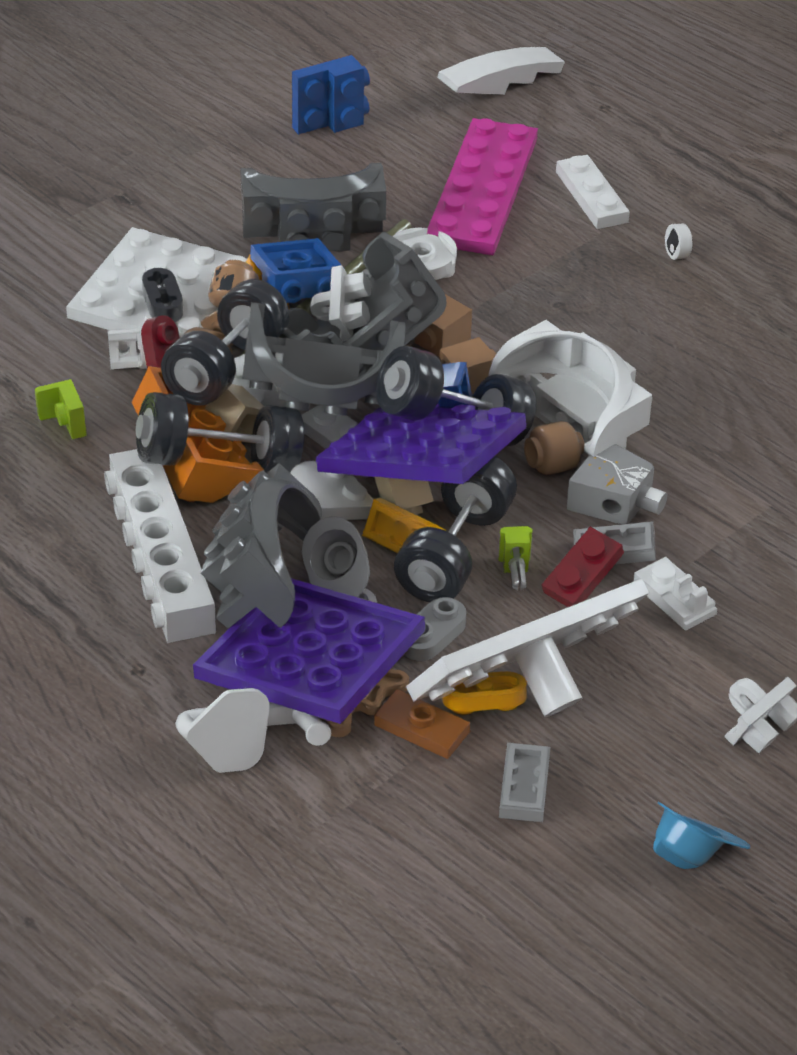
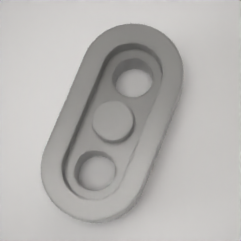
M448 597L438 598L427 604L416 614L425 617V631L405 652L404 656L416 661H425L439 654L464 631L466 626L465 606L458 600Z

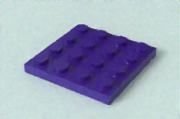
M437 404L427 417L412 421L390 415L379 407L373 413L366 415L364 420L355 427L350 428L345 435L332 442L326 450L316 457L317 471L464 484L526 429L525 413L511 412V409L507 407L475 410L473 405H458L453 408L440 407Z
M291 578L295 589V604L290 618L281 628L255 607L233 624L193 664L195 679L230 690L258 689L266 695L269 702L341 724L424 633L425 617Z

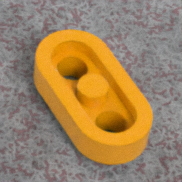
M489 672L487 679L466 688L464 683L453 686L455 691L443 697L442 701L445 707L461 715L471 714L474 711L493 709L509 711L526 701L527 681L524 676L516 672Z

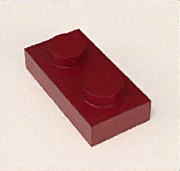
M590 526L541 584L543 592L566 607H571L585 601L624 554L622 544Z

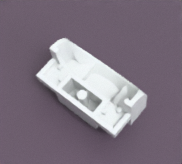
M544 320L508 340L498 351L492 362L489 376L504 374L528 383L533 389L536 398L535 416L546 424L559 421L568 422L574 427L576 432L581 433L585 444L584 452L594 457L615 444L626 449L627 437L649 425L652 394L635 383L636 369L625 362L610 347L591 338L584 332L562 331L549 321ZM540 373H551L557 375L547 380Z

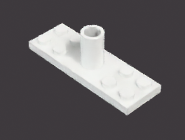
M639 579L441 657L408 684L406 688L413 702L427 696L430 697L431 701H436L454 692L453 686L464 683L466 688L487 679L489 677L488 672L517 661L544 717L552 716L583 699L556 645L563 643L564 647L567 648L587 638L586 633L594 630L596 635H600L613 629L619 624L617 620L623 619L639 609L636 603L647 596L649 591L643 579Z

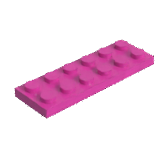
M473 118L428 226L427 234L438 236V231L454 240L457 250L494 256L535 147L538 128L527 127L523 124L495 122L487 118Z

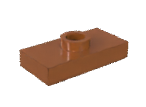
M398 689L395 690L374 715L375 726L446 759H449L470 733V722L420 699L413 702L409 694Z

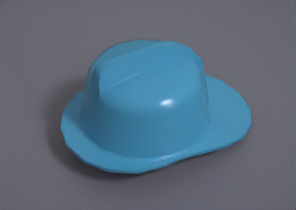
M658 801V804L664 807V813L656 830L653 850L657 855L676 867L691 869L702 866L724 843L749 849L751 846L746 841L729 832L699 820L680 815Z

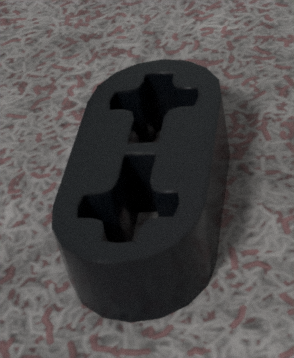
M152 268L144 272L142 275V290L150 316L153 318L165 315L174 322L179 321L183 316V298L172 271L166 268Z

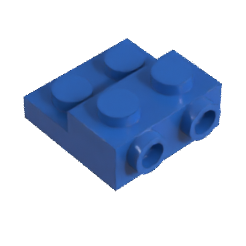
M350 55L292 71V128L299 135L327 126L336 133L364 125V114H368L370 110L368 99L364 95V87L370 84V76L366 67L362 66Z
M319 238L251 245L250 258L262 272V281L275 287L284 297L286 303H295L303 298H312L316 294L330 291L331 269L341 265Z

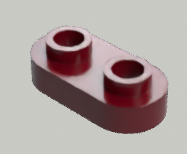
M161 315L149 318L142 326L141 338L147 369L149 366L161 368L165 352L180 338L177 325L168 316Z

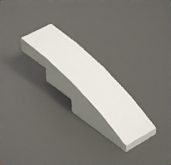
M520 47L495 51L465 60L439 71L437 78L456 93L505 95L509 83L533 84L537 72L561 73L565 61L546 47Z

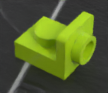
M71 379L35 388L37 414L41 421L57 417L60 426L66 425L72 439L87 436L84 407Z

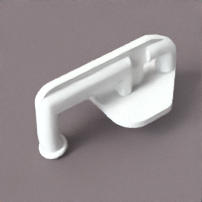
M254 688L227 690L207 708H196L182 712L175 723L178 732L216 772L220 773L243 771L253 767L263 754L267 726L296 723L305 731L307 741L315 746L327 743L331 737L329 725L322 722L319 717L272 702L269 703L266 695Z

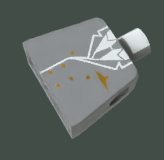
M615 444L594 457L589 455L570 478L567 510L618 524H629L640 508L659 515L665 507L667 493L652 487L654 466L652 463Z

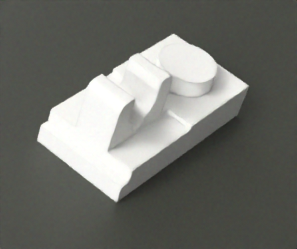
M667 557L634 572V581L643 579L649 591L647 597L685 631L717 615L715 601L708 596L707 589L704 586L699 588L692 582L690 574H685Z

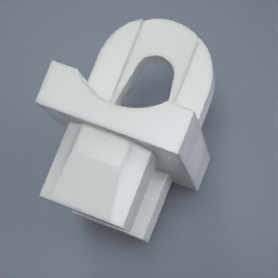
M342 265L332 267L331 289L312 297L310 308L312 314L317 319L329 321L331 325L340 329V339L342 342L347 341L353 336V329L365 326L370 322L369 308L364 301L355 302V299L371 295V283L364 272L348 275Z
M142 328L108 331L111 369L139 367L140 370L147 369L141 338ZM136 341H137L138 349L140 350V353H137V350H136Z
M787 677L766 694L754 681L748 678L736 681L730 687L729 699L741 716L737 720L738 724L727 732L724 737L732 745H735L743 738L758 753L762 752L779 735L765 720L768 716L783 731L789 729L797 721V703L790 696L797 685Z

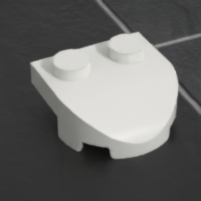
M304 461L296 465L290 472L318 499L322 509V519L331 516L341 517L346 520L368 518L373 498L353 475L318 472L316 461Z

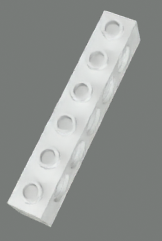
M137 449L109 454L110 471L104 472L107 492L109 495L115 494L113 504L117 520L124 519L125 521L122 523L126 546L133 545L134 547L131 552L136 573L143 572L144 576H141L142 590L145 600L152 599L153 604H151V614L155 628L162 627L167 643L215 634V603L205 577L200 574L202 570L163 465L142 462L138 456Z

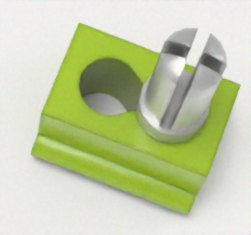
M528 526L504 527L500 529L498 560L503 562L504 573H511L512 587L515 590H518L519 582L520 590L526 588L525 572H528L532 542V528Z

